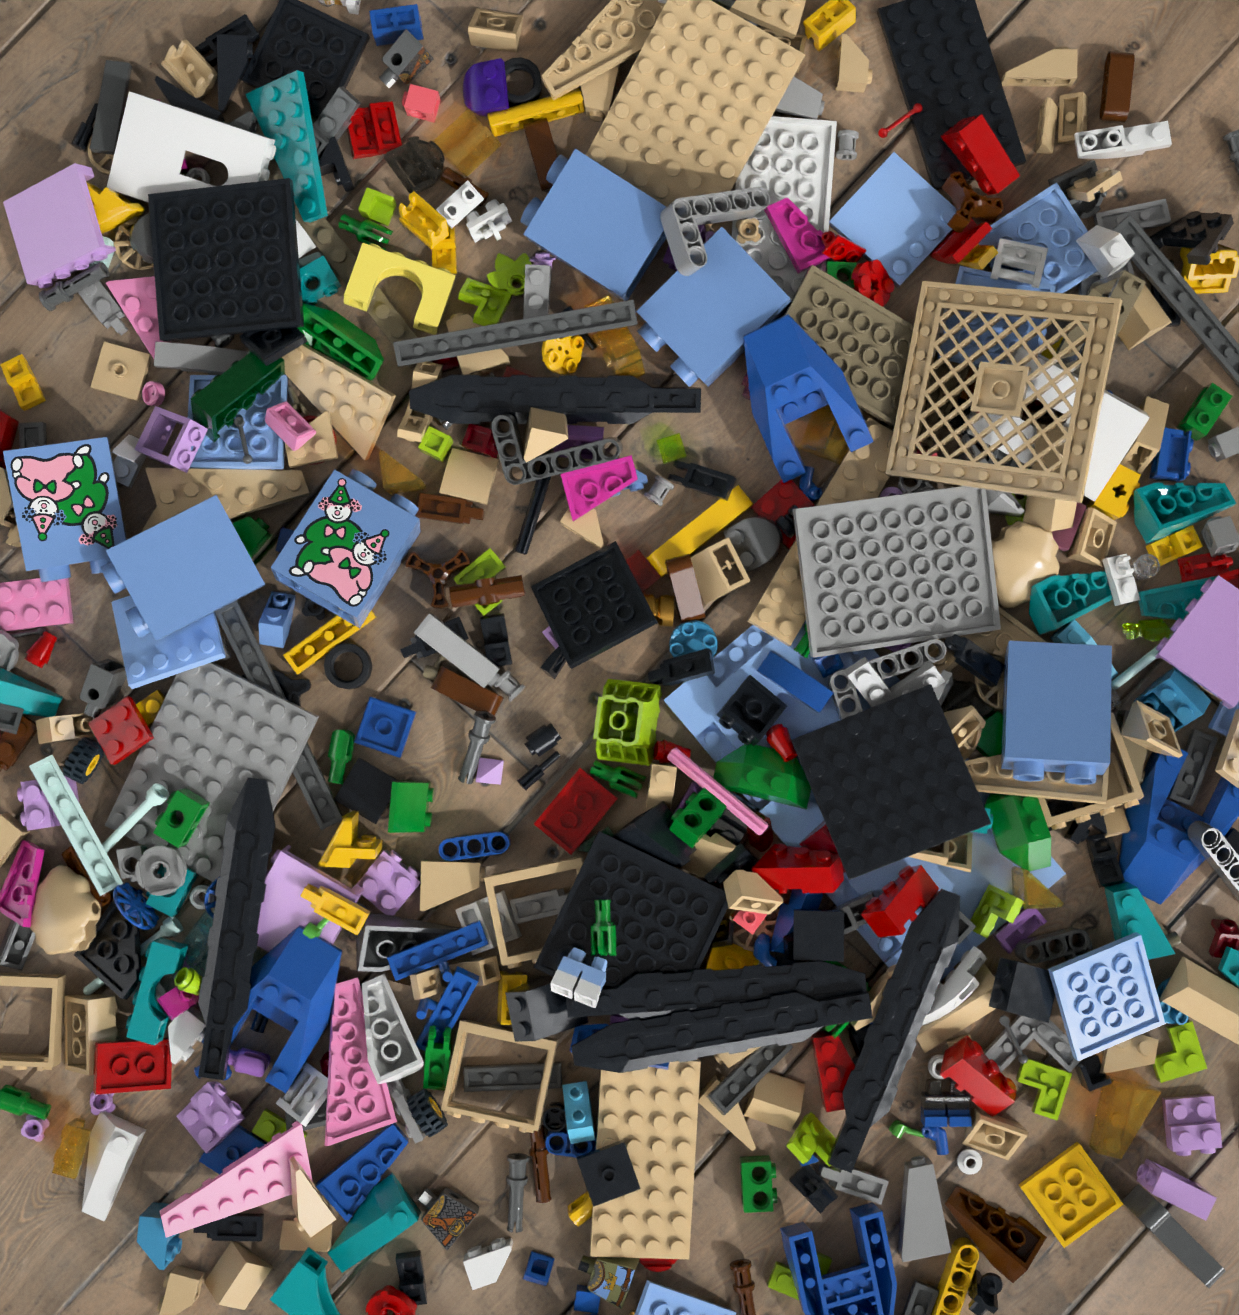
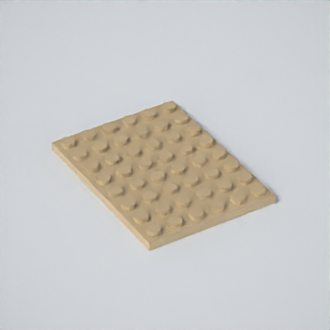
M667 0L586 156L666 207L675 199L731 191L801 65L805 54L712 0ZM713 223L705 224L707 232L710 230Z

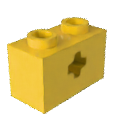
M1119 464L1095 501L1090 500L1087 508H1095L1113 520L1124 517L1130 506L1127 504L1130 496H1134V491L1140 487L1138 480L1141 475ZM1117 488L1116 493L1119 495L1117 497L1114 496L1115 491L1113 489Z

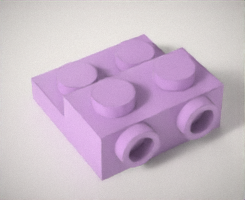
M64 776L79 802L76 781ZM36 780L20 782L21 787L17 789V797L24 804V811L21 812L20 818L22 825L27 826V831L60 826L61 824Z
M384 850L356 884L364 889L362 895L384 914L391 916L396 914L421 884V873L411 865L409 867L405 866L401 862L403 858L394 850L390 852Z
M216 1081L207 1082L190 1099L191 1102L176 1116L206 1154L214 1150L245 1119L239 1104L231 1101L226 1095V1088Z
M1212 1094L1162 1098L1167 1148L1176 1152L1178 1156L1191 1155V1150H1200L1201 1153L1212 1154L1216 1152L1215 1148H1222L1220 1123L1216 1121L1214 1096Z

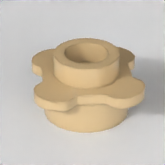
M756 218L738 220L736 222L739 234L737 241L744 244L746 241L758 242L761 235L758 233L759 221Z

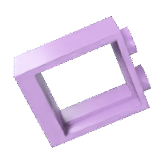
M155 406L134 450L153 460L187 473L208 429L189 418ZM176 423L182 424L183 427L169 456L163 455L162 451Z
M1147 1158L1145 1163L1141 1164L1138 1168V1178L1136 1181L1151 1194L1205 1221L1207 1220L1217 1198L1200 1184Z

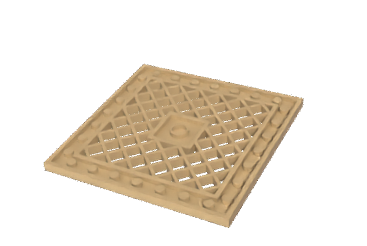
M922 281L885 474L1082 503L1122 305L1121 298ZM959 311L972 313L964 319ZM982 313L995 314L996 316L987 321ZM955 314L960 323L949 330L944 322ZM979 316L984 325L973 332L968 324ZM1007 316H1015L1021 318L1012 324V322L1009 320ZM1031 318L1046 320L1037 326ZM1001 319H1004L1009 327L998 335L992 326ZM1029 321L1034 329L1022 338L1017 328ZM1057 321H1067L1071 323L1062 329ZM1053 323L1059 332L1047 340L1041 331ZM1082 323L1089 324L1088 331L1085 329ZM942 326L946 333L939 338L940 328ZM1076 326H1079L1084 335L1072 343L1066 334ZM965 327L970 336L959 343L954 335ZM989 329L994 338L983 346L978 337ZM1014 332L1019 341L1007 348L1002 340ZM1038 334L1044 343L1032 351L1027 342ZM1064 337L1069 346L1057 354L1051 345ZM950 338L955 347L944 354L940 345ZM975 341L980 349L969 357L963 348ZM1085 342L1084 352L1082 356L1080 352L1077 350V347ZM999 343L1004 352L995 359H992L987 351ZM1021 346H1024L1029 354L1017 362L1012 353ZM1048 348L1054 357L1042 365L1036 356ZM937 350L941 358L934 362ZM1074 351L1079 360L1067 368L1061 359ZM960 352L965 360L954 368L949 359ZM984 354L989 362L980 361L979 369H977L973 362ZM1009 357L1014 365L1000 364V362ZM1032 359L1039 367L1033 373H1031L1030 367L1024 366ZM1058 362L1064 371L1052 379L1046 370ZM946 363L951 371L940 379L935 370ZM970 365L975 374L964 381L959 372ZM1081 366L1077 382L1072 372ZM1043 373L1049 382L1037 390L1031 381ZM932 374L937 382L929 387ZM955 376L960 385L949 392L945 383ZM1069 376L1074 385L1062 393L1056 384ZM976 381L973 394L968 386ZM1029 385L1034 393L1028 398H1026L1027 388ZM941 387L946 396L935 403L930 394ZM1053 387L1059 396L1047 404L1041 395ZM965 390L970 399L959 406L954 397ZM1076 392L1072 407L1067 397ZM1038 398L1044 407L1032 415L1027 405ZM928 399L932 406L924 412L926 400ZM951 401L956 409L945 417L940 407ZM1063 401L1069 408V411L1057 418L1052 408ZM969 406H971L970 411L978 413L970 420L963 412ZM1024 410L1029 418L1018 426L1012 417L1022 418ZM936 411L942 420L931 427L926 418ZM1048 412L1054 421L1042 429L1037 419ZM960 414L965 423L954 430L949 421ZM988 414L1002 417L993 423ZM984 417L990 426L978 433L973 424ZM1071 417L1067 432L1062 422ZM1009 420L1014 429L1003 437L997 428ZM923 423L927 431L920 435L921 426ZM1033 423L1039 432L1028 440L1022 430ZM946 425L951 434L940 441L935 432ZM1058 426L1064 436L1052 443L1047 433ZM970 428L975 437L964 444L958 435ZM994 431L1000 440L988 447L983 438ZM1018 434L1024 443L1013 451L1007 441ZM932 436L937 444L926 452L921 442ZM1043 437L1049 447L1038 454L1032 444ZM955 438L960 448L950 455L944 446ZM979 442L985 451L974 458L968 449ZM1066 442L1062 457L1057 448ZM1004 445L1009 454L998 461L992 452ZM917 447L919 448L922 454H916ZM1028 448L1034 457L1023 465L1017 455ZM941 449L946 458L931 455ZM1053 451L1059 461L1048 468L1042 458ZM965 453L970 461L955 458ZM989 455L994 464L982 463L980 461ZM1014 459L1019 468L1004 465ZM1038 462L1044 471L1028 468ZM1061 467L1060 473L1054 472L1055 470Z

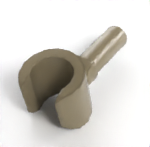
M289 387L287 390L292 400V407L299 414L303 412L306 416H309L308 410L297 399L293 387Z
M439 655L434 667L425 666L424 678L435 680L439 668L445 659L444 656Z
M1155 917L1171 947L1181 944L1178 934L1175 931L1168 934Z

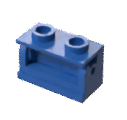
M417 4L369 11L372 33L377 46L394 44L406 29L417 40L424 39L421 16Z
M1165 427L1161 448L1151 461L1149 479L1180 482L1186 479L1191 469V463L1188 462V458L1194 444V440L1191 438L1192 431L1185 433L1183 430Z

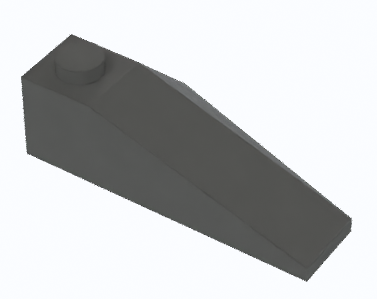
M369 914L361 931L356 935L357 971L383 972L390 970L387 956L459 927L386 914Z

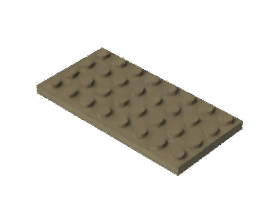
M809 266L783 316L789 314L842 369L859 408L894 428L914 325L816 266ZM936 350L934 362H936V361L938 360V358H937V356H938V351H937V350ZM951 362L954 368L960 364L956 362ZM946 363L935 370L940 379L951 371ZM970 365L959 372L963 380H965ZM932 374L929 387L937 382ZM955 376L945 383L949 392L960 385ZM941 387L930 394L935 403L946 396ZM928 399L926 400L924 412L932 406ZM951 401L940 407L945 417L953 406ZM936 411L926 418L931 427L942 420ZM923 423L921 426L920 435L927 431ZM929 436L921 444L929 448L932 446L934 439L932 436Z

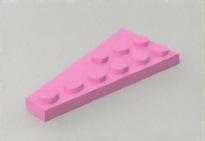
M358 977L337 983L334 993L330 1024L325 1146L397 1122L387 1083L377 1084L368 1063L363 995Z
M298 1121L292 1124L293 1127L284 1133H277L270 1142L261 1148H254L222 1169L223 1173L214 1179H207L202 1183L203 1186L191 1194L186 1193L161 1209L160 1215L165 1236L169 1237L292 1195L290 1159L293 1156L312 1180L302 1124Z

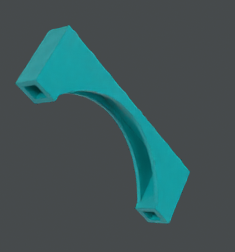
M308 1247L269 1300L289 1315H341L333 1302L328 1288L325 1269L328 1261Z

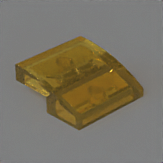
M469 108L433 140L438 149L465 177H468L502 145L491 131L481 124Z

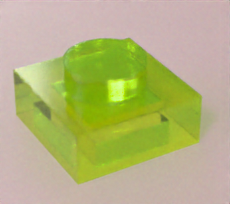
M680 433L656 440L663 464L687 457Z

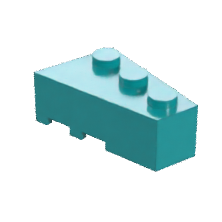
M1129 882L1104 887L1115 941L1137 932L1142 936L1148 960L1175 954L1136 886Z

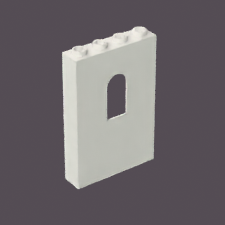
M129 91L107 188L149 202L148 194L215 187L214 185L180 174L186 150L222 162L227 167L228 179L221 186L267 181L270 174L268 170L269 161L274 158L276 152L275 140Z
M1021 346L1012 353L1017 362L1029 354L1024 346ZM1040 354L1036 356L1042 365L1049 361L1048 358ZM1009 357L1004 359L1006 361L1005 364L1014 365ZM1033 359L1024 365L1031 368V373L1039 368ZM1055 363L1046 371L1054 379L1064 369ZM1072 372V375L1078 382L1079 375ZM1042 373L1031 382L1039 390L1049 381ZM1067 376L1056 385L1064 393L1074 383ZM1029 385L1027 388L1026 398H1028L1034 393ZM1052 387L1041 396L1049 404L1059 395ZM1104 390L1084 496L1093 501L1097 499L1150 418L1145 411ZM1076 392L1067 397L1072 407ZM1063 401L1053 408L1063 414L1069 411V408ZM971 411L968 415V419L970 420L978 413H974ZM988 414L993 423L1002 417ZM984 417L973 424L978 433L990 426ZM1012 417L1018 426L1024 422L1021 418ZM1071 417L1065 421L1063 426L1069 427ZM1007 420L997 429L1004 437L1014 427ZM1030 424L1022 432L1029 440L1036 435L1037 428ZM970 428L966 429L968 434L975 437ZM994 431L983 438L985 443L993 445L1000 440ZM1018 434L1007 441L1013 451L1024 443ZM1004 445L998 448V450L1005 454H1009ZM1028 448L1017 455L1024 464L1031 460L1033 456Z

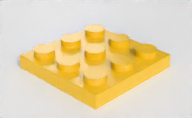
M1078 1142L1071 1145L1018 1184L1063 1248L1124 1205Z

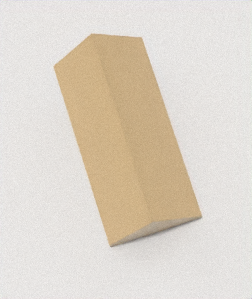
M1040 424L1042 429L1048 426L1045 424ZM1057 426L1047 433V436L1054 443L1063 437L1064 434ZM1043 437L1034 444V449L1038 454L1049 447ZM1066 442L1057 448L1062 457ZM1053 451L1042 458L1048 468L1059 461ZM1038 462L1030 467L1033 470L1044 471ZM1061 467L1055 470L1054 472L1060 473ZM1026 495L1027 500L1023 522L1050 532L1073 527L1077 502Z
M969 832L909 857L971 872L973 833Z
M1182 956L1159 1000L1239 1045V989Z
M984 963L974 975L980 984L973 993L948 1014L921 1026L916 1041L924 1053L996 1009L989 1007L995 977ZM943 980V981L940 982V983L944 985V984L946 983V981Z

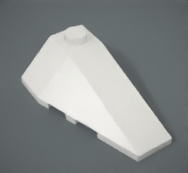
M385 974L362 983L367 1057L377 1084L402 1079L423 1069L424 1061L388 980H386Z
M106 1111L98 1115L90 1133L82 1212L102 1221L106 1220L146 1129Z

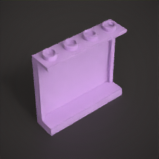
M74 163L3 202L27 284L36 285L39 288L51 287L53 282L69 278L71 273L87 269L89 264L104 260L108 257V254L116 251L115 247L105 245L86 183V181L94 177L91 167Z
M1218 575L1213 581L1209 578L1200 589L1203 592L1202 596L1198 600L1193 598L1185 609L1189 612L1184 619L1179 617L1170 628L1173 631L1170 638L1164 637L1155 648L1159 651L1155 658H1162L1222 700L1221 704L1230 710L1239 702V589Z
M287 845L282 850L278 849L271 859L273 863L271 870L266 871L265 884L267 885L264 902H262L260 910L257 946L269 952L299 925L306 927L311 922L317 926L324 918L313 912L314 909L310 906V901L300 897L307 884L320 888V886L329 888L354 903H357L364 889L358 885L351 889L289 852L290 845ZM329 921L322 929L320 937L334 944L343 927Z

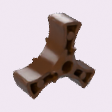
M962 172L952 173L941 187L949 194L953 200L952 203L956 206V212L947 224L958 233H962L971 221V217H981L994 222L1003 211L1001 198H987V195L982 196L976 193L972 186L966 183Z
M461 549L451 560L441 564L426 562L415 552H412L405 566L408 569L419 570L430 578L434 589L431 606L436 609H445L450 607L446 597V585L450 576L458 569L469 566L471 561Z

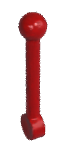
M916 103L913 109L887 128H881L878 131V135L881 138L887 137L889 131L914 113L921 112L922 105Z

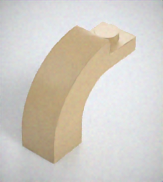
M428 361L417 363L413 371L411 389L441 379L443 365ZM409 399L406 413L398 427L397 437L412 442H421L428 427L431 426L433 417L410 409Z
M497 956L477 957L448 963L452 975L456 967L459 966L480 976L476 986H484L501 980ZM438 965L410 975L414 1000L442 993L448 982L443 980Z

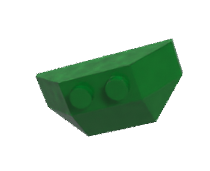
M303 304L304 327H298V329L306 337L307 342L305 344L366 379L373 380L384 361L376 340L335 311Z
M744 744L716 762L713 778L727 790L807 809L811 787L797 757L784 762L775 749L760 745Z
M989 793L984 808L991 809L990 814H993L991 830L999 853L1021 867L1026 873L1050 867L1051 835L1039 799L1029 796Z

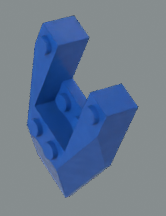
M789 314L743 336L752 414L783 483L806 473L804 462L785 424L828 404L851 452L874 442L842 369Z
M1182 749L1183 756L1180 758L1151 753L1144 768V780L1140 784L1144 797L1138 800L1139 805L1125 809V816L1130 831L1122 834L1118 863L1124 877L1123 883H1131L1138 888L1142 896L1160 905L1205 860L1204 856L1189 839V826L1193 822L1200 820L1215 827L1225 836L1239 816V789L1222 776L1202 816L1167 799L1188 755V752Z
M301 925L252 966L248 1010L233 1028L231 1040L232 1045L252 1009L292 1032L265 1079L266 1082L284 1093H287L297 1079L329 1024L342 955L341 949L320 936L313 939L303 934L305 927Z
M873 1202L850 1208L861 1264L822 1276L812 1230L804 1222L780 1228L786 1258L801 1308L805 1315H894L897 1281L883 1212Z

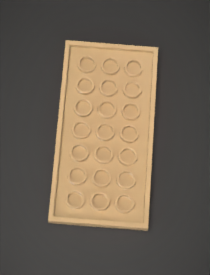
M700 1059L682 1063L679 1061L670 1062L668 1070L649 1066L647 1069L624 1073L600 1070L596 1150L624 1140L641 1189L594 1207L592 1205L590 1256L689 1259Z

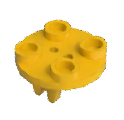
M575 335L543 341L542 362L553 373L561 375L574 373L581 360L584 347L583 338Z

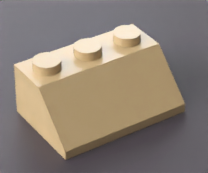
M105 994L64 996L65 1070L85 1075H94L95 1042L116 1041L118 1036L115 996Z

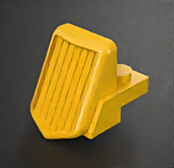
M86 182L102 234L124 224L128 220L133 219V217L141 216L145 210L139 203H132L114 190L105 187L102 191L97 186Z
M1218 244L1217 252L1210 255V263L1208 265L1189 264L1187 254L1194 248H1181L1180 257L1184 263L1181 276L1196 294L1228 292L1231 278H1236L1239 269V255H1237L1235 249Z
M358 811L349 812L342 817L339 827L317 866L350 868L357 858L376 859L382 850L383 839H376L374 835H363L361 838H358L359 813Z

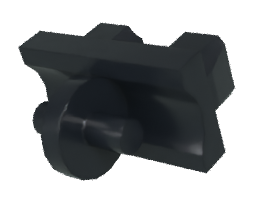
M810 1165L801 1167L789 1179L820 1214L831 1202L838 1198L833 1189Z
M977 1269L974 1271L972 1285L968 1289V1295L972 1299L968 1304L971 1312L976 1315H984L987 1310L993 1314L998 1310L997 1294L1003 1288V1282L999 1275L986 1273L981 1276Z

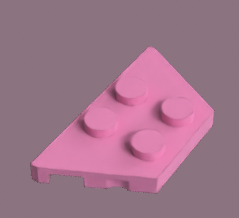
M155 276L106 282V285L154 359L155 342H163L159 337Z

